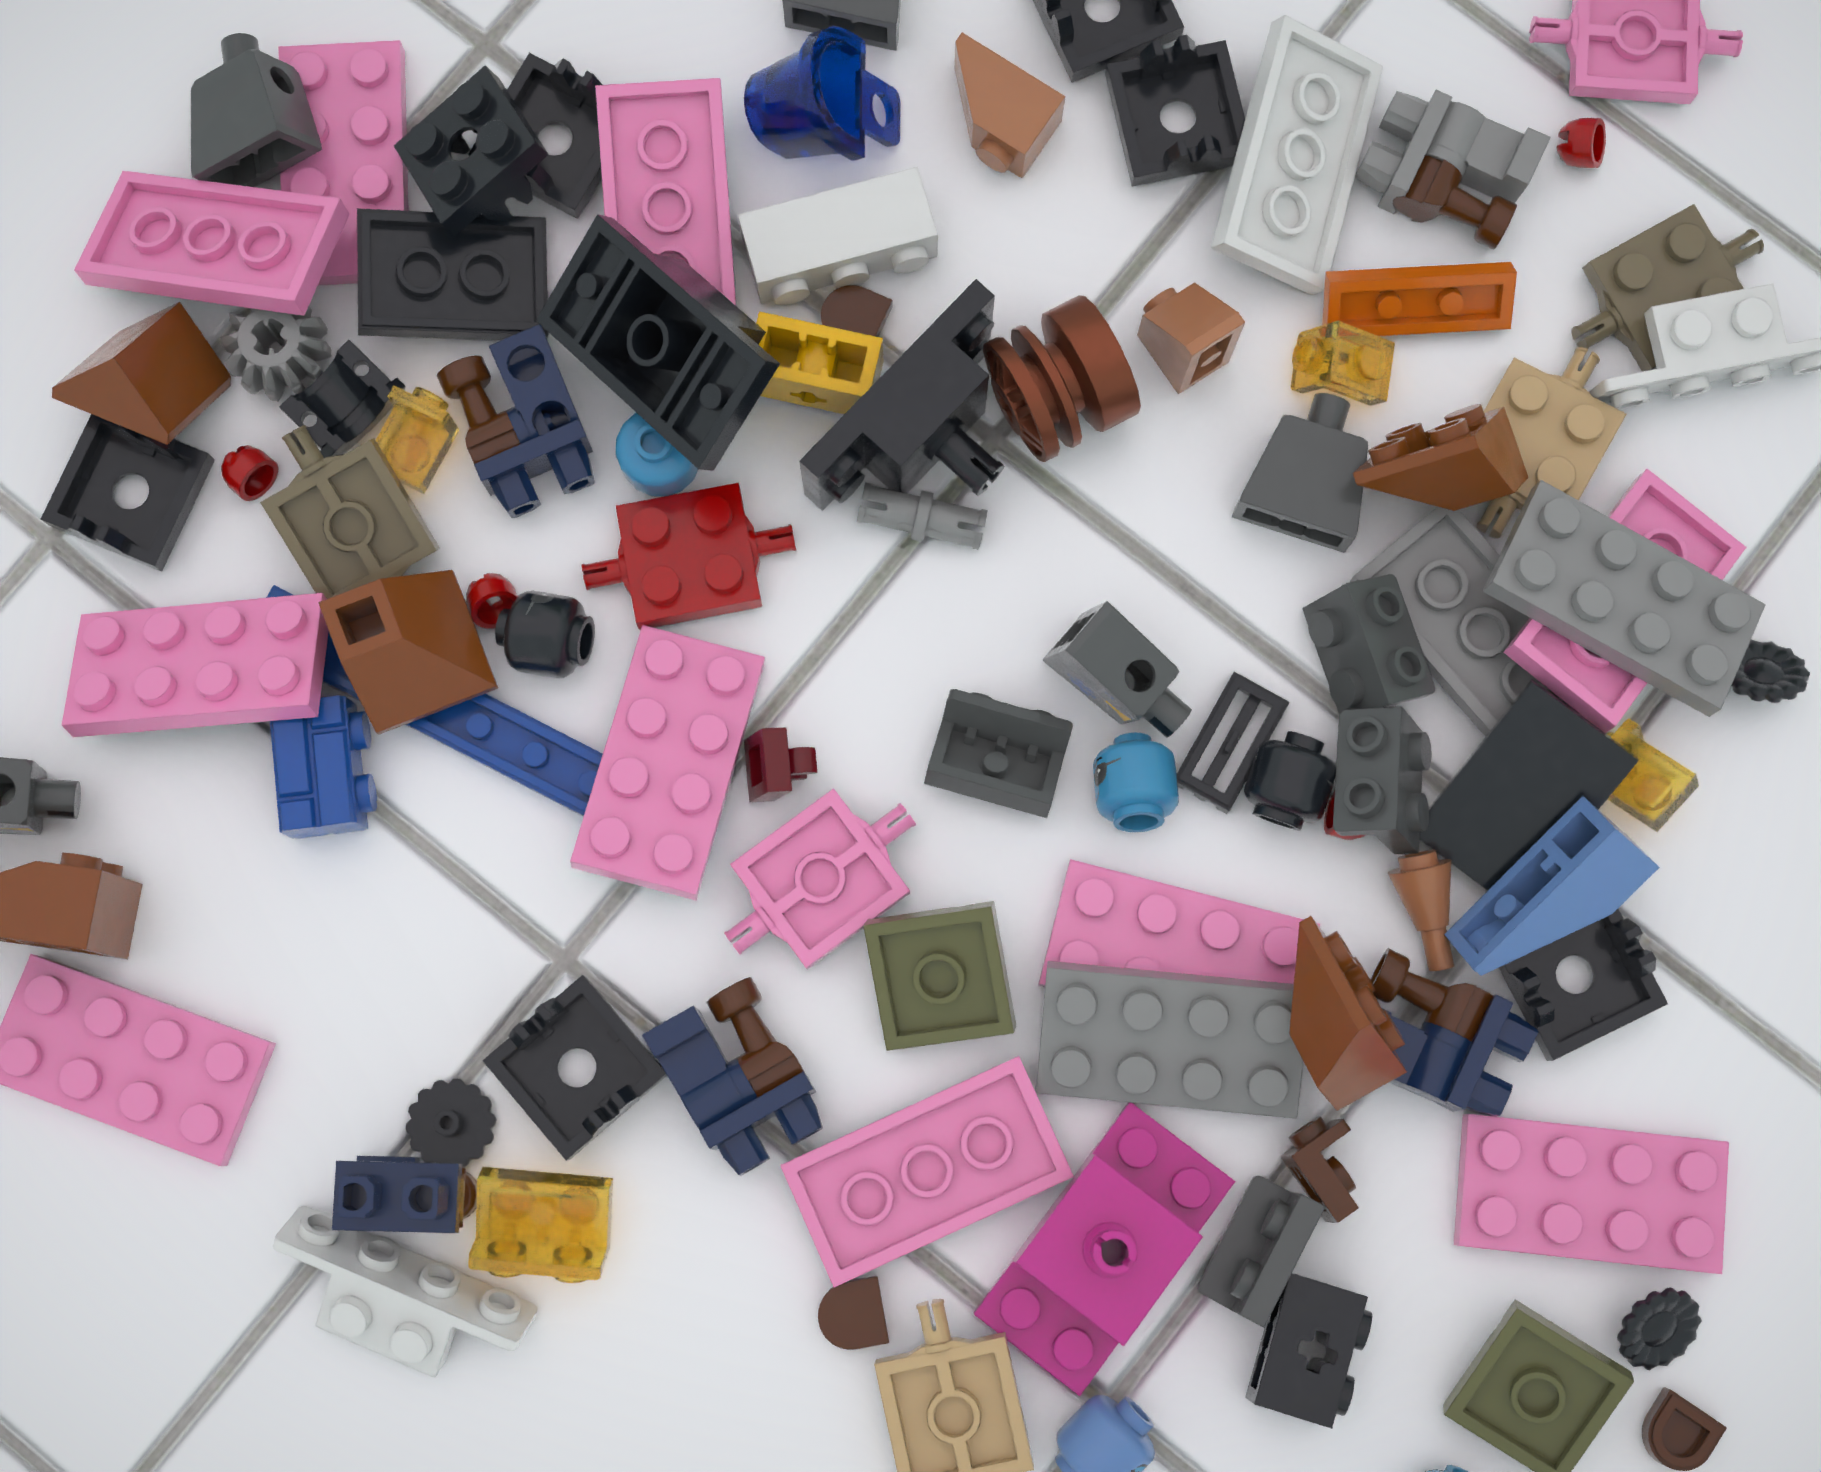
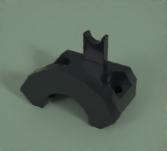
M348 340L337 350L336 356L328 368L310 386L296 395H291L279 408L298 427L304 425V419L308 415H315L317 417L316 424L306 429L315 444L321 449L320 452L323 457L326 458L328 456L342 455L358 443L388 413L406 386L398 378L391 381L356 345ZM367 365L369 372L365 376H358L355 374L358 366Z

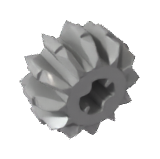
M310 306L305 316L249 308L251 313L247 317L241 314L229 313V322L238 332L220 337L222 347L228 353H231L225 360V366L232 376L242 377L241 385L250 394L255 395L264 388L265 394L270 400L279 402L285 387L289 386L296 395L305 389L301 380L306 376L316 380L323 373L322 369L315 362L332 357L331 347L326 341L321 340L327 334L328 328L320 317H311L312 309ZM276 341L280 346H284L277 353L270 347Z

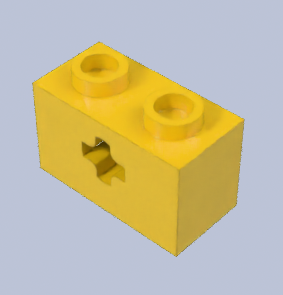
M759 311L756 324L766 331L759 346L780 363L760 396L845 414L880 378L884 362L883 338Z

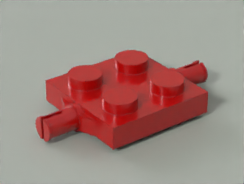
M738 482L616 505L621 535L618 558L589 564L584 563L581 566L587 591L592 588L613 584H624L632 598L636 625L641 630L642 625L655 628L763 607L757 580L760 557L792 550L796 551L791 524L774 529L754 531L753 525L745 515Z

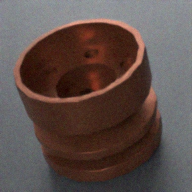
M1078 295L1042 314L1041 326L1045 345L1023 325H1019L1011 330L1012 346L1003 337H996L983 345V354L991 377L992 389L1002 413L1030 452L1042 462L1058 456L1060 450L1058 438L1065 446L1070 448L1081 444L1082 432L1078 418L1079 412L1096 431L1104 432L1139 414L1141 408L1139 391L1132 370L1118 340L1097 307L1086 296Z

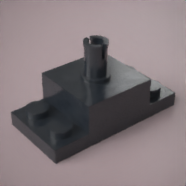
M599 214L595 217L536 319L546 331L695 467L701 470L714 471L780 365L777 360L759 346L766 331L684 260L654 254L614 218Z
M977 279L966 288L799 461L804 495L822 511L834 499L839 503H843L858 489L865 478V475L861 472L864 468L869 470L888 489L908 493L939 460L964 481L977 496L988 489V485H986L988 480L993 483L1001 474L1005 466L1000 461L994 459L966 433L985 413L989 374L978 363L984 358L983 345L990 341L991 330L995 324L992 321L995 295Z

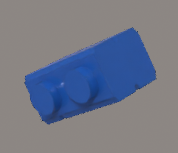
M337 695L320 698L318 717L270 721L279 832L292 839L368 829L367 813L376 811L377 794L372 774H363L361 750L370 749L371 731L366 712H357V705L346 696Z

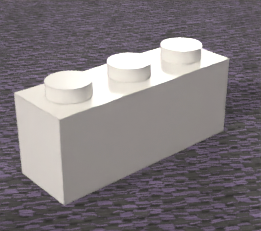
M918 166L738 214L742 240L761 304L774 301L777 305L797 303L807 298L812 290L834 285L836 289L847 285L859 286L865 283L870 278V275L893 269L896 273L912 272L927 265L929 259L938 256V232Z

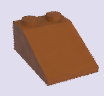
M62 852L60 864L34 861L0 872V941L128 960L143 884L122 877L124 866L103 862V859L65 852Z

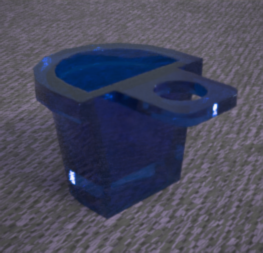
M833 25L809 34L799 51L752 74L745 85L744 107L750 129L757 140L767 149L785 159L840 154L851 161L865 158V135L886 147L899 144L900 96L893 86L865 70L866 41L847 29ZM875 94L880 98L885 108L886 122L884 127L878 123L873 111L872 103Z

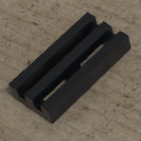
M1234 671L1177 772L1178 787L1194 793L1193 796L1204 802L1207 800L1216 805V809L1227 814L1247 781L1258 747L1261 743L1270 739L1290 702ZM1239 690L1248 695V698L1201 781L1191 774ZM1261 702L1271 709L1223 793L1213 786Z

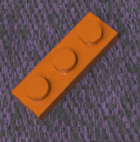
M1512 262L1326 271L1322 329L1326 339L1511 329L1517 271Z

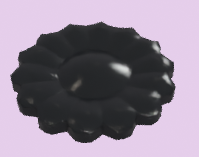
M1751 639L1731 686L1736 694L1748 695L1751 700L1760 702L1766 699L1771 703H1779L1782 699H1795L1798 692H1804L1808 684L1810 672L1804 667L1805 660L1794 655L1791 648L1780 647L1772 641L1758 642Z
M458 1078L453 1079L449 1083L444 1080L434 1082L431 1089H423L418 1093V1102L411 1104L408 1109L411 1119L406 1123L405 1129L412 1136L410 1141L411 1148L414 1151L421 1152V1159L425 1163L462 1164V1168H465L471 1159L481 1158L484 1155L485 1146L491 1144L494 1140L492 1128L495 1126L497 1118L491 1112L492 1101L489 1097L481 1095V1089L477 1085H466L463 1080Z
M1669 1287L1661 1293L1652 1291L1645 1300L1634 1303L1631 1313L1622 1319L1623 1329L1617 1335V1340L1621 1344L1619 1348L1620 1354L1628 1359V1362L1633 1367L1643 1366L1646 1370L1650 1371L1657 1366H1668L1673 1359L1684 1355L1688 1345L1696 1340V1330L1702 1322L1701 1317L1698 1315L1700 1306L1684 1290L1677 1292L1674 1288Z

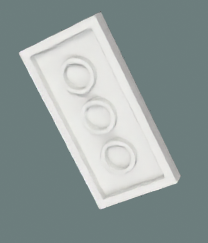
M1283 15L1271 22L1211 249L1310 295L1324 291L1325 272L1331 271L1383 65L1287 15Z

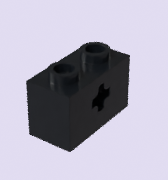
M1292 1273L1264 1327L1245 1398L1255 1405L1332 1429L1336 1414L1345 1416L1353 1396L1355 1379L1353 1376L1347 1375L1353 1350L1362 1351L1370 1333L1372 1312L1365 1310L1368 1297ZM1316 1331H1318L1317 1342L1326 1346V1354L1323 1359L1313 1357L1307 1368V1357L1298 1352V1346L1301 1340L1312 1342Z

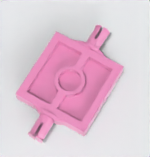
M1572 0V12L1568 19L1533 16L1529 33H1531L1529 36L1530 43L1565 44L1570 60L1569 96L1691 104L1698 95V67L1703 55L1738 57L1743 45V40H1741L1743 32L1741 30L1730 31L1706 28V23L1700 10V0Z
M833 788L732 862L730 865L749 890L752 905L755 909L745 919L724 932L732 943L752 929L732 944L737 952L741 955L744 950L771 931L773 935L788 943L808 970L862 930L867 919L878 918L909 895L910 890L891 866L887 848L885 847L908 829L916 826L915 821L909 814L894 826L888 828L907 814L904 806L899 803L897 807L870 826L866 821L850 811Z

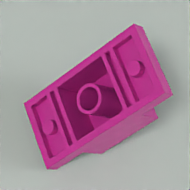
M1128 1102L973 1314L997 1333L1005 1332L1007 1341L1078 1396H1081L1118 1343L1125 1346L1201 1241L1203 1236L1199 1234V1231L1236 1181L1133 1103Z

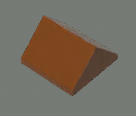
M178 302L115 334L52 387V398L168 445L231 386V375L181 302Z

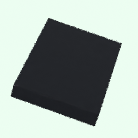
M357 208L359 336L503 340L539 324L536 319L548 300L546 217L513 216L508 222L489 220L480 214L455 236L439 222L434 212ZM543 328L544 333L548 338L549 332Z
M1531 679L1430 805L1429 825L1426 831L1420 832V840L1433 850H1436L1445 859H1451L1454 866L1486 890H1489L1582 796L1597 809H1600L1639 761L1638 757Z

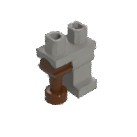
M1437 89L1429 102L1396 91L1379 128L1408 141L1403 154L1372 141L1355 178L1372 189L1383 193L1377 207L1392 214L1398 210L1400 213L1411 218V221L1420 223L1433 220L1438 215H1443L1476 227L1474 232L1475 241L1494 250L1502 239L1517 208L1515 202L1529 185L1551 137L1529 127L1524 134L1486 118L1469 105L1452 102V96ZM1460 183L1492 197L1489 204L1484 203L1459 188Z

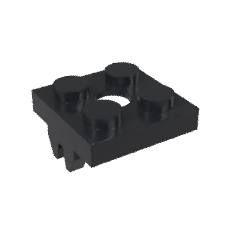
M1033 0L1072 83L1106 69V65L1109 63L1128 60L1140 55L1141 51L1152 41L1161 40L1162 45L1172 42L1181 36L1184 30V25L1172 0H1118L1120 11L1113 20L1108 22H1097L1091 19L1084 8L1086 0Z
M1186 34L1179 36L1172 47L1165 49L1162 46L1161 40L1152 41L1141 51L1139 58L1106 65L1105 77L1132 187L1233 166L1245 116L1226 40L1196 46L1195 41ZM1174 101L1188 104L1193 109L1196 117L1193 127L1183 133H1173L1167 130L1160 120V112L1166 104Z
M529 52L507 91L537 137L545 126L558 123L570 129L573 141L566 152L555 156L548 155L525 176L530 182L533 196L578 219L602 180L595 85L603 84L589 71H586L583 77L578 75L572 64L564 58L553 65ZM476 142L468 153L469 156L476 150Z
M486 65L394 145L439 222L455 236L480 214L489 220L508 222L513 218L505 201L513 197L528 205L533 200L531 185L525 175L549 155L500 78ZM472 130L477 134L476 150L464 160H453L451 152L465 155L470 151L462 134L465 131Z
M91 414L45 508L41 520L51 527L162 572L215 459L209 453L177 441L175 438L167 445ZM127 475L142 476L149 486V494L146 501L135 509H124L118 506L114 499L115 485L121 478Z
M1619 909L1597 922L1499 967L1526 1022L1538 1030L1536 1041L1546 1061L1558 1059L1668 1004L1652 973L1656 970L1655 955L1652 951L1644 950L1641 947L1639 939L1643 933L1640 927L1629 918L1624 919ZM1578 956L1589 963L1593 972V979L1586 991L1580 994H1572L1562 989L1556 978V969L1560 961L1565 957Z
M584 975L579 977L556 998H551L535 1009V1014L530 1019L518 1023L508 1035L509 1038L482 1060L566 1161L571 1160L667 1076L661 1064ZM576 1048L587 1050L592 1054L596 1062L594 1078L582 1087L567 1085L561 1079L558 1071L562 1056L569 1050Z

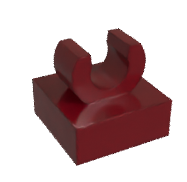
M787 727L762 728L744 740L749 802L775 801L792 791V781L807 779V774L818 773L815 747L788 748Z

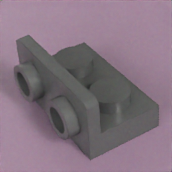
M1254 1176L1197 1284L1198 1292L1264 1328L1325 1206L1301 1193L1290 1192L1262 1176Z

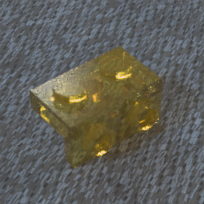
M482 1167L477 1178L476 1238L469 1252L468 1267L472 1270L488 1271L491 1275L504 1278L528 1274L551 1276L564 1283H580L586 1280L600 1279L610 1251L613 1178Z

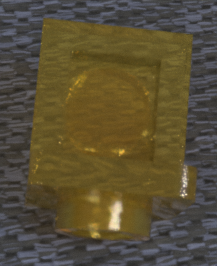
M1339 320L1302 331L1297 337V344L1292 355L1291 390L1304 394L1324 388L1369 406L1387 402L1395 343Z
M393 386L387 397L394 407L378 434L376 442L400 482L425 494L460 429L446 411L449 404L439 396L421 387H415L411 394L399 387Z
M1627 719L1615 733L1608 732L1606 734L1636 755L1639 761L1607 800L1658 832L1698 788L1697 775L1646 743L1641 726L1631 719Z

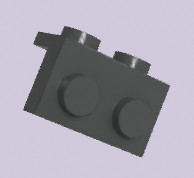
M1393 574L1346 583L1302 608L1308 624L1310 637L1315 644L1329 684L1330 695L1336 704L1339 714L1343 710L1394 707L1403 702L1424 698L1435 692V685L1397 578Z
M951 689L926 771L924 784L1047 818L1073 729V723L1055 717L1043 710H1029L994 700L982 693H968L958 689Z
M1402 706L1343 710L1339 714L1333 829L1340 836L1375 834L1393 854L1419 853L1420 832L1426 831L1429 825L1428 801L1426 795L1421 792L1422 771L1429 770L1432 751L1428 734L1419 728Z

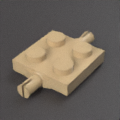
M1577 347L1562 376L1547 374L1515 357L1513 358L1484 409V413L1505 407L1529 478L1515 493L1491 500L1481 520L1477 523V528L1484 534L1495 515L1499 514L1500 516L1489 536L1501 538L1502 532L1515 509H1522L1531 489L1540 480L1577 500L1580 499L1627 415L1593 397L1584 389L1593 370L1600 362V358L1595 352H1591L1582 370L1578 371L1577 369L1588 349Z
M944 1299L932 1300L931 1305L936 1326L933 1324L929 1301L917 1304L916 1309H918L925 1343L911 1352L879 1358L874 1363L897 1472H1027L1034 1470L1033 1456L1006 1333L1002 1332L974 1339L951 1337Z

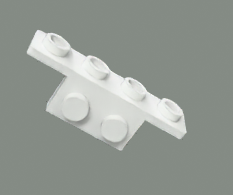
M1774 283L1652 306L1644 313L1657 369L1605 379L1590 390L1589 393L1603 402H1611V406L1622 410L1650 401L1649 394L1671 390L1672 398H1684L1711 389L1709 382L1731 378L1734 387L1754 384L1770 378V370L1791 366L1793 375L1807 374L1821 370V337L1793 343L1787 342Z
M300 1206L275 1236L274 1250L331 1274L315 1324L316 1327L436 1378L446 1362L456 1329L507 1351H515L533 1323L538 1310L535 1304L519 1298L509 1290L488 1285L458 1272L451 1265L435 1262L400 1247L388 1238L375 1236L365 1231L332 1230V1214L314 1210L307 1206Z

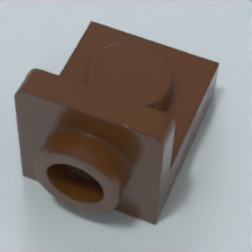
M1318 1116L1288 1137L1294 1147L1280 1157L1306 1195L1325 1206L1321 1215L1323 1220L1330 1223H1339L1359 1208L1349 1194L1356 1189V1185L1344 1166L1334 1156L1326 1160L1321 1151L1351 1131V1128L1344 1118L1335 1119L1326 1124L1323 1118Z

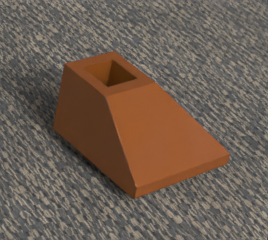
M1481 404L1471 405L1454 411L1444 417L1446 423L1425 432L1422 423H1415L1388 433L1385 436L1387 442L1369 449L1370 458L1353 472L1358 486L1452 511L1513 494L1529 477L1505 407L1484 413Z
M453 570L382 578L318 602L340 662L378 735L499 688Z
M1309 916L1299 922L1289 1035L1317 1088L1338 1111L1407 1073L1395 1051L1406 1044L1390 1015L1385 1009L1381 1008L1373 992L1376 989L1356 956L1353 957L1338 931L1326 936L1313 917Z

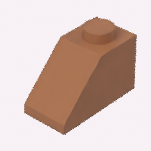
M962 32L955 41L954 70L971 147L976 150L979 159L993 170L1001 173L1009 170L1018 177L1023 178L1062 122L1065 96Z
M1194 282L1178 293L1174 288H1169L1152 298L1143 308L1145 314L1142 315L1137 336L1177 394H1180L1229 363L1245 321L1238 311Z

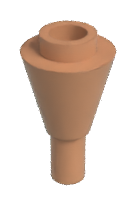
M1436 850L1419 851L1417 854L1399 856V868L1389 871L1388 875L1416 930L1421 932L1429 971H1441L1452 968L1455 965L1450 942L1444 935L1447 932L1446 926L1449 925L1452 860H1438Z

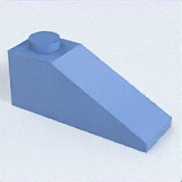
M1582 796L1444 935L1471 968L1482 976L1613 914L1660 867L1625 832Z

